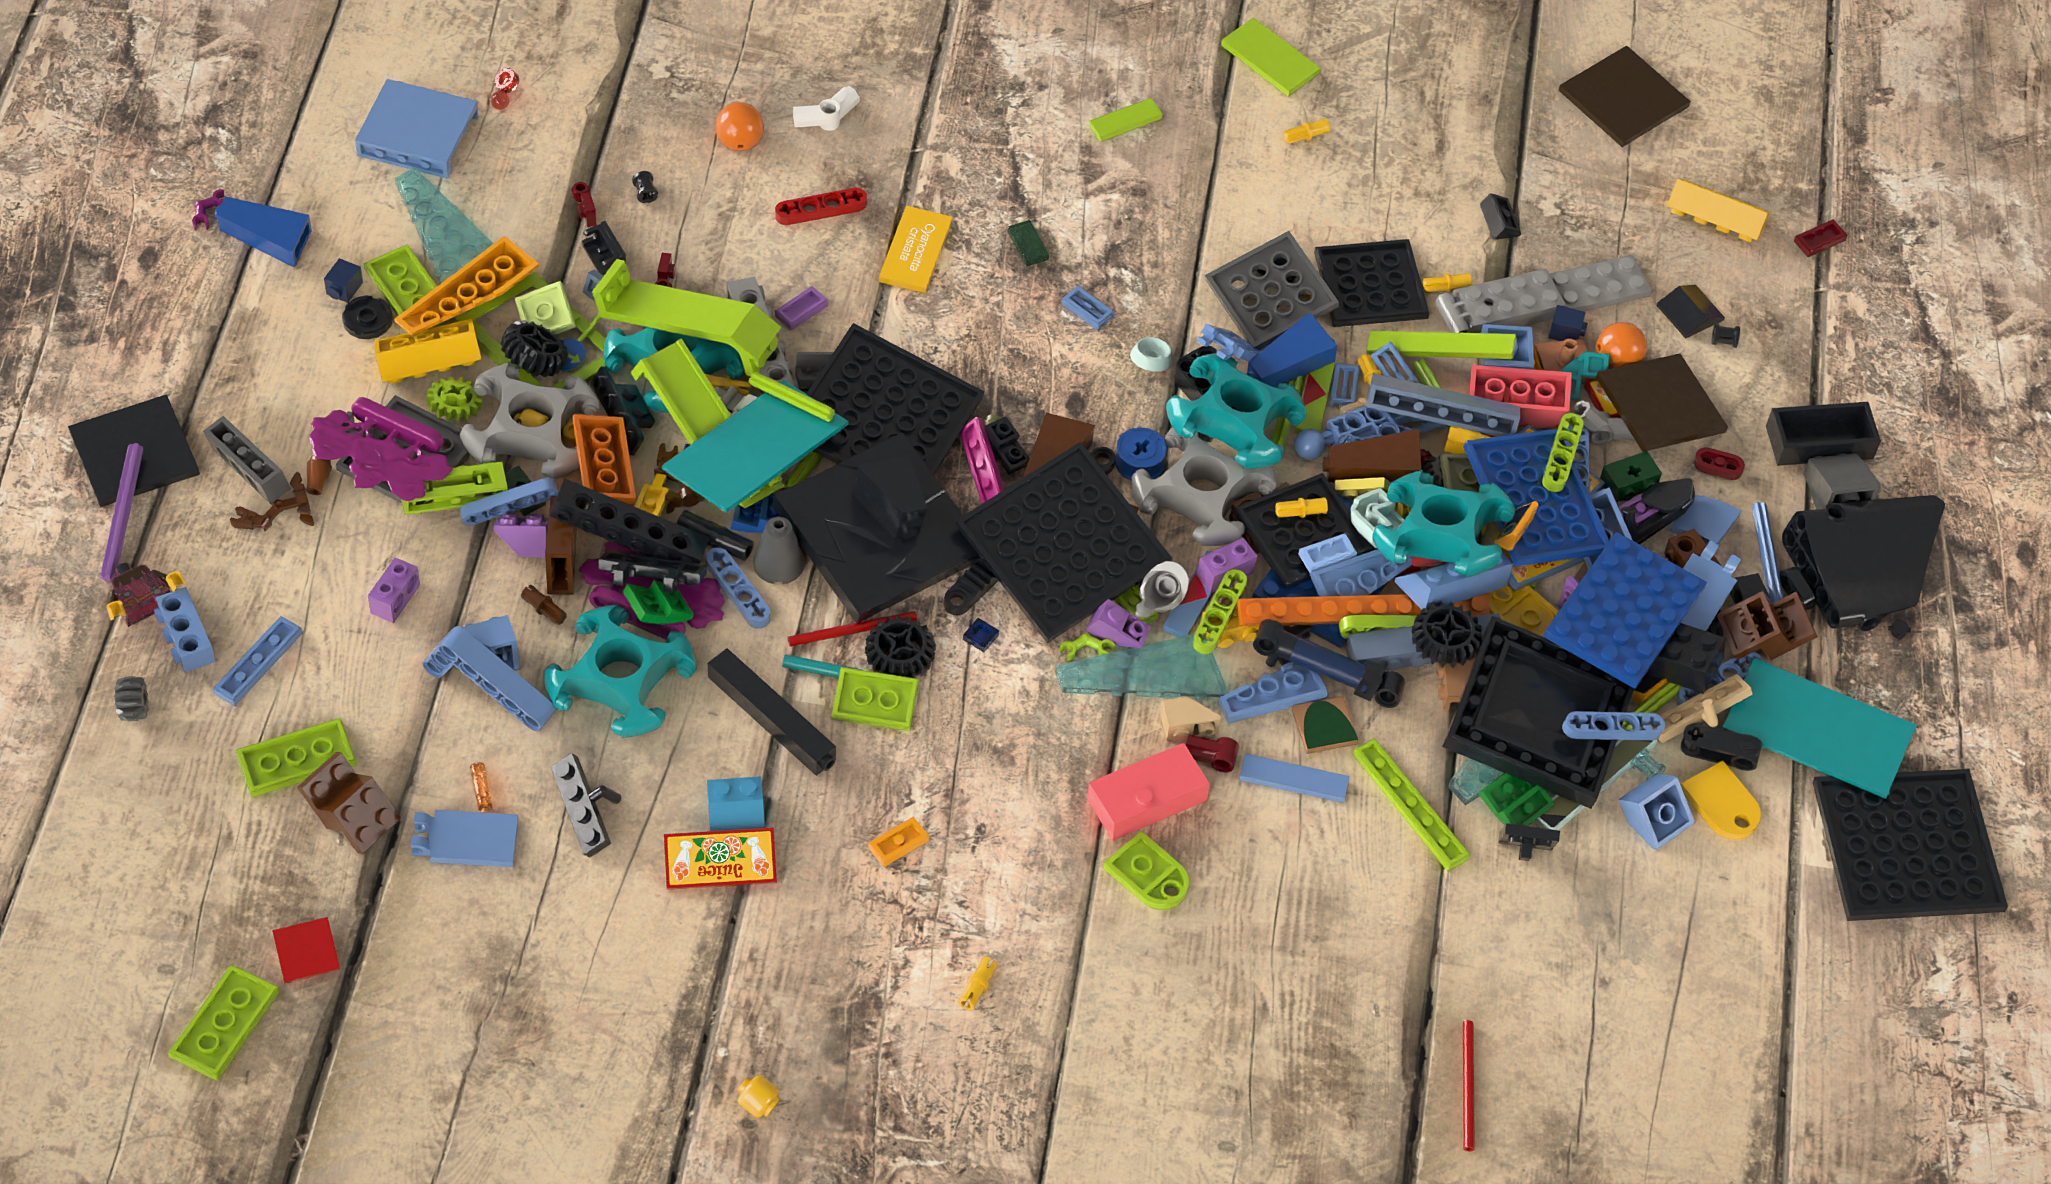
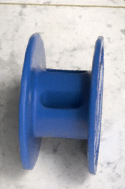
M1142 427L1129 429L1122 433L1117 440V454L1115 457L1117 471L1130 481L1132 480V475L1140 469L1146 470L1151 479L1159 477L1164 470V457L1167 449L1164 438L1158 432Z

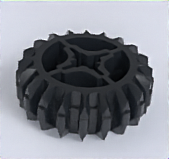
M522 320V322L515 321L514 324H510L502 336L500 344L502 345L501 350L505 353V357L511 359L512 364H516L519 366V369H524L527 373H533L535 376L541 375L545 378L547 376L553 377L563 369L567 361L568 348L564 345V341L558 338V334H554L550 329L544 328L542 324L537 325L533 321L528 323L526 320Z
M1442 601L1438 603V606L1431 603L1428 609L1423 608L1420 611V615L1415 617L1411 630L1413 635L1412 644L1416 645V652H1423V659L1431 658L1432 665L1435 662H1440L1442 668L1446 663L1450 664L1452 668L1456 666V663L1463 666L1466 660L1471 661L1474 658V655L1477 654L1483 639L1481 634L1482 625L1478 624V617H1471V610L1463 611L1462 604L1457 608L1453 606L1452 601L1448 606H1445Z
M899 615L893 621L889 617H887L885 623L878 621L876 628L872 627L870 635H867L865 654L868 665H872L874 672L880 671L883 674L915 678V674L923 676L924 671L930 669L931 662L935 659L934 651H936L934 636L932 632H928L927 625L920 626L919 619L911 622L909 616L905 620H901ZM914 641L920 647L921 650L917 649L916 645H914L912 642ZM880 647L884 648V649H885V652L888 653L889 655L886 656V655L881 651Z

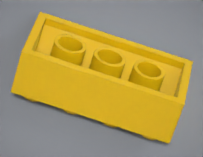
M1677 179L1667 206L1672 207V213L1683 217L1685 213L1695 216L1693 221L1707 225L1708 222L1717 225V230L1729 234L1730 230L1739 233L1738 238L1748 242L1760 238L1771 214L1767 210L1685 179Z
M472 318L434 326L414 336L404 333L374 340L375 356L382 383L394 384L401 382L405 377L413 376L414 378L426 376L431 371L446 372L451 370L452 366L461 364L463 366H471L476 364L478 360H482Z

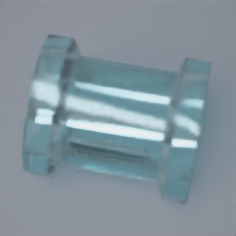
M1647 748L1641 750L1630 763L1633 769L1637 768L1647 777L1646 780L1657 773L1663 774L1666 769L1665 765L1659 764L1649 755L1650 751Z

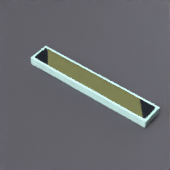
M1619 740L1615 745L1599 795L1656 746L1657 740ZM1555 795L1552 798L1555 805L1533 822L1541 828L1559 831L1582 811L1585 806Z

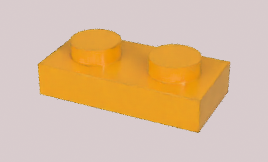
M913 816L870 841L868 848L881 865L886 867L929 842V835Z

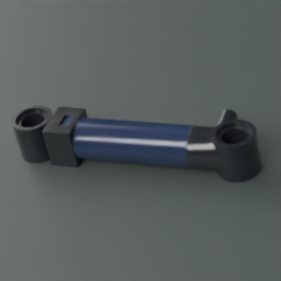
M1266 619L1259 625L1253 647L1259 654L1268 656L1266 664L1269 667H1274L1279 657L1354 688V695L1371 701L1374 696L1375 701L1382 707L1394 708L1399 704L1405 686V679L1401 674L1394 671L1384 672L1385 667L1369 660L1366 665L1285 631L1282 624L1276 620Z

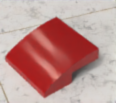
M328 917L272 930L284 983L340 970Z

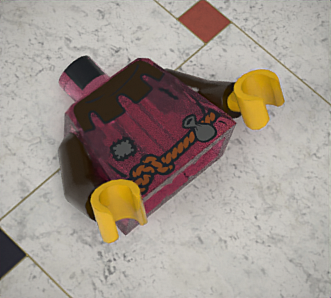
M128 563L118 565L115 569L118 577L112 579L113 589L108 593L107 611L110 619L114 620V617L123 615L129 627L155 614L154 609L158 608L155 597L169 593L170 589L174 592L177 590L176 587L178 585L186 584L180 571H174L167 575L157 570H150L146 565H140L134 569Z

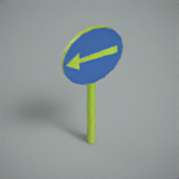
M599 313L578 340L573 338L562 339L564 345L568 348V356L563 369L560 371L570 372L583 364L586 358V351L582 341L601 319Z

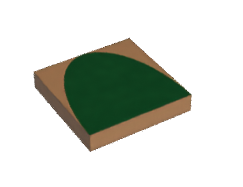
M1343 696L1293 705L1292 713L1306 754L1358 744V737Z

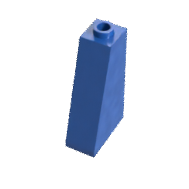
M225 196L222 204L218 205L215 211V219L218 220L220 231L293 267L296 266L312 232L308 214Z
M1311 313L1306 314L1248 362L1246 375L1276 388L1279 383L1290 382L1299 376L1306 375L1335 362L1337 344Z

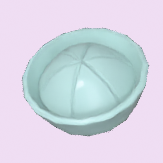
M1154 337L1140 339L1130 354L1132 361L1138 367L1152 372L1168 369L1173 361L1170 346L1165 341Z

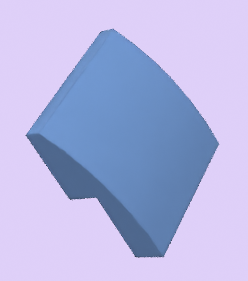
M1695 495L1692 505L1685 514L1673 522L1669 531L1679 535L1695 529L1706 545L1710 540L1719 545L1739 518L1741 510L1713 498Z

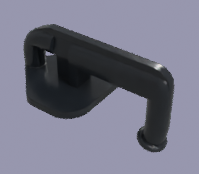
M1686 478L1659 482L1647 489L1641 496L1642 502L1659 510V512L1638 526L1634 515L1636 508L1627 506L1621 509L1624 522L1632 540L1641 544L1686 513L1695 499L1692 479Z

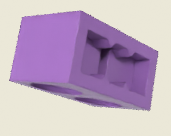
M396 557L392 560L368 594L371 614L389 622H395L420 586L417 566Z

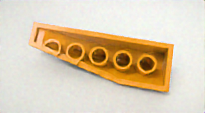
M503 236L394 320L406 332L414 336L504 294L537 269L539 263L506 236Z

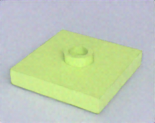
M561 281L514 298L521 322L526 320L528 323L533 321L537 325L542 324L544 328L550 329L554 334L576 327Z

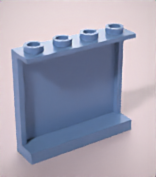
M387 79L355 139L357 156L448 179L452 172L450 162L472 118L477 120L479 118L477 101Z

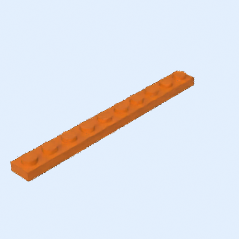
M1488 593L1453 604L1457 608L1462 604L1463 611L1471 610V617L1490 614ZM1407 594L1243 598L1237 601L1239 627L1259 626L1266 619L1276 620L1282 626L1338 624L1340 619L1348 615H1420L1421 611Z

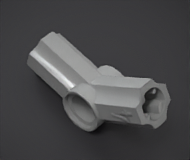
M1582 400L1576 403L1571 413L1577 414L1582 418L1583 426L1587 428L1591 434V440L1595 444L1604 445L1613 439L1635 440L1622 418H1611L1609 413L1598 411L1589 402Z

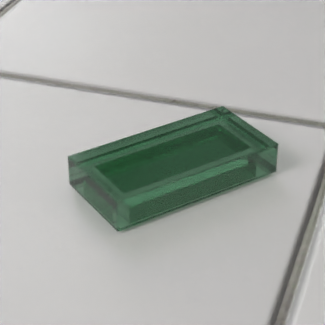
M1030 220L1008 226L1007 232L1026 267L1049 260V253Z

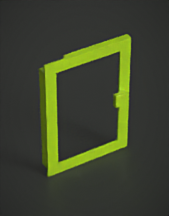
M534 272L504 294L468 310L456 317V320L472 318L479 348L497 366L507 362L512 364L511 359L506 358L505 353L501 350L502 346L475 320L531 287L537 290L549 284ZM569 304L576 328L583 333L590 323ZM593 328L586 337L604 353L606 338ZM603 356L571 376H579L586 383L591 381L601 366L605 367ZM520 369L519 381L543 387L530 373ZM565 379L552 386V388L564 389Z

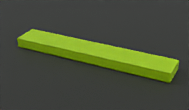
M1370 331L1366 352L1367 355H1371L1391 341L1401 356L1513 359L1517 338L1516 334ZM1390 349L1386 351L1389 356H1394Z
M1375 738L1353 750L1352 755L1448 872L1470 859V853Z

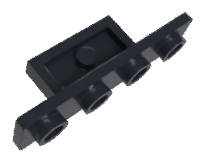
M601 366L592 379L591 385L607 415L610 417H623L629 455H635L644 441V436L639 428H651L655 423V419L636 385L615 384L607 367Z

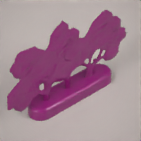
M359 397L351 407L353 415L361 421L360 423L351 422L349 415L342 410L331 411L326 417H314L311 423L314 430L309 435L310 443L313 445L314 457L316 459L335 460L351 456L354 461L349 465L351 473L356 476L354 478L355 488H374L381 481H387L391 488V493L404 501H412L415 498L425 496V480H444L453 470L452 467L448 466L449 461L446 455L422 454L421 450L428 453H436L444 445V439L438 431L365 397ZM343 423H349V424H350L349 426H346V427H343V426H342ZM353 427L356 429L362 427L358 433L348 434L346 430ZM374 427L389 434V436L383 440L375 439L370 435L369 428ZM365 431L367 433L366 437H363L361 433ZM394 438L400 439L412 446L406 449L401 448ZM414 452L417 454L416 459L411 458Z
M608 541L604 544V552L612 550L641 555V553L634 552L615 542ZM599 558L587 559L579 568V572L583 573L586 584H607L611 586V589L606 586H597L590 593L589 601L595 608L618 605L626 609V612H629L626 623L667 640L671 631L683 632L685 634L686 629L683 622L669 624L641 622L625 595L622 594L627 583L650 588L654 580L664 581L649 576L643 578L628 576L627 582L623 583V586H617L613 584L614 574L607 572V570L598 569ZM703 578L701 583L696 585L678 584V590L694 614L692 619L687 620L691 627L696 629L705 628L711 621L723 620L724 612L721 610V607L725 600L720 593V586L716 579Z

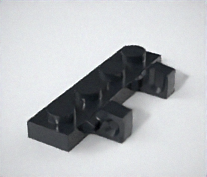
M606 550L599 558L598 569L607 570V572L614 574L613 584L623 586V583L627 582L628 576L638 578L649 576L664 581L663 592L668 593L677 591L678 584H700L707 574L706 564Z

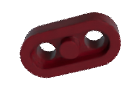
M1708 447L1699 449L1694 458V466L1700 472L1728 480L1739 479L1745 468V463L1741 457Z

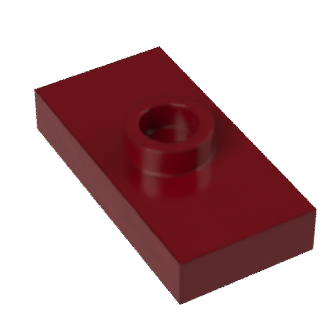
M1832 219L1796 235L1794 242L1807 257H1810L1846 241L1848 235Z

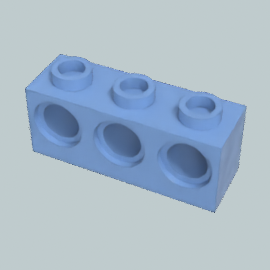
M184 587L155 597L158 608L154 609V613L158 623H164L166 627L162 631L167 644L172 643L174 646L171 649V653L175 663H181L184 672H188L215 662L212 646L187 588Z

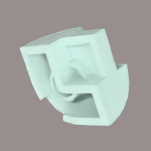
M1381 488L1356 497L1351 506V522L1358 533L1375 548L1377 547L1372 539L1375 527L1382 524L1395 530L1401 527L1405 519L1394 510L1396 503L1389 501L1387 494Z

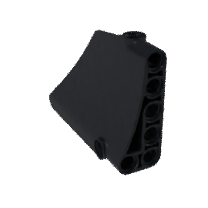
M1935 495L1829 503L1824 509L1797 511L1782 533V543L1795 567L1812 590L1815 602L1831 628H1846L1858 625L1861 631H1869L1877 627L1881 619L1886 615L1915 607L1918 604L1927 564L1945 508V502Z

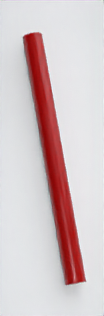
M915 611L887 616L892 621L896 620L898 615L901 620H905L908 616L911 622L917 620ZM887 617L788 636L789 647L870 631L872 627L876 628L878 621L885 623Z
M1470 1020L1463 1021V1150L1468 1152L1475 1150L1474 1022Z

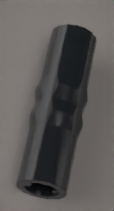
M684 510L680 514L676 523L710 537L707 545H711L713 548L725 549L730 555L743 561L748 559L754 547V541L688 510Z

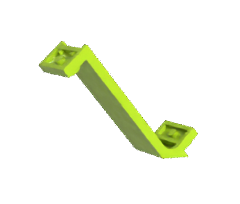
M616 259L592 291L601 318L731 345L740 354L747 376H751L753 372H759L778 345L776 334L781 329V326L755 304L632 280L624 260Z
M682 338L649 357L641 359L630 372L636 381L642 377L650 381L690 445L731 417V414ZM787 470L739 505L747 508L785 487L781 476Z

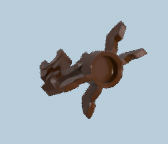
M662 443L659 446L657 455L658 469H654V475L656 476V473L667 475V479L676 482L680 487L678 493L669 490L665 495V500L669 501L666 513L670 514L674 511V508L682 506L692 507L699 501L705 500V498L662 469L663 464L679 454L678 446L675 445L672 451L666 452L665 443Z
M296 472L290 481L295 497L285 500L277 499L271 504L272 507L264 515H259L244 507H236L237 515L242 517L238 519L231 517V525L234 528L253 530L254 527L263 528L265 532L272 526V521L280 512L298 507L297 512L301 513L300 521L309 526H314L305 486L301 484L302 478L300 473Z

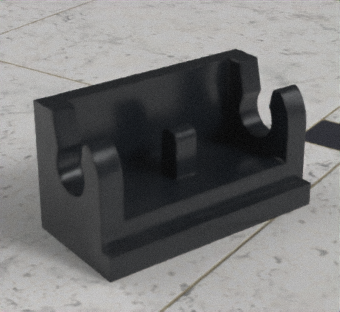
M606 221L583 232L585 236L594 234L592 237L582 240V246L597 272L604 276L616 259L626 262V254Z

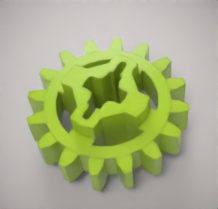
M449 376L448 381L440 378L439 383L432 382V387L428 388L426 404L430 406V412H437L438 418L446 416V421H450L451 418H455L456 422H460V418L468 421L470 420V415L476 417L478 410H481L482 396L474 392L471 380L465 383L463 382V377L454 380L452 376Z

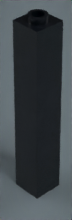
M728 648L707 663L708 678L813 774L817 776L823 770L827 771L835 764L836 746Z

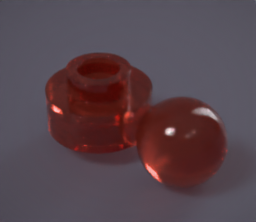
M511 68L502 69L495 77L494 84L499 90L492 94L490 101L491 105L497 110H503L508 107L510 100L507 94L514 91L519 84V75Z

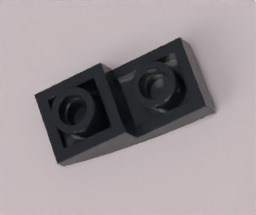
M1005 416L987 424L985 430L989 441L1007 473L1011 474L1027 467L1030 458L1017 441L1020 435L1008 418Z

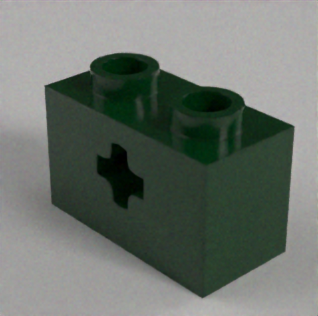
M1648 451L1604 465L1600 479L1605 482L1604 489L1610 488L1615 501L1619 502L1630 500L1659 483L1662 472Z

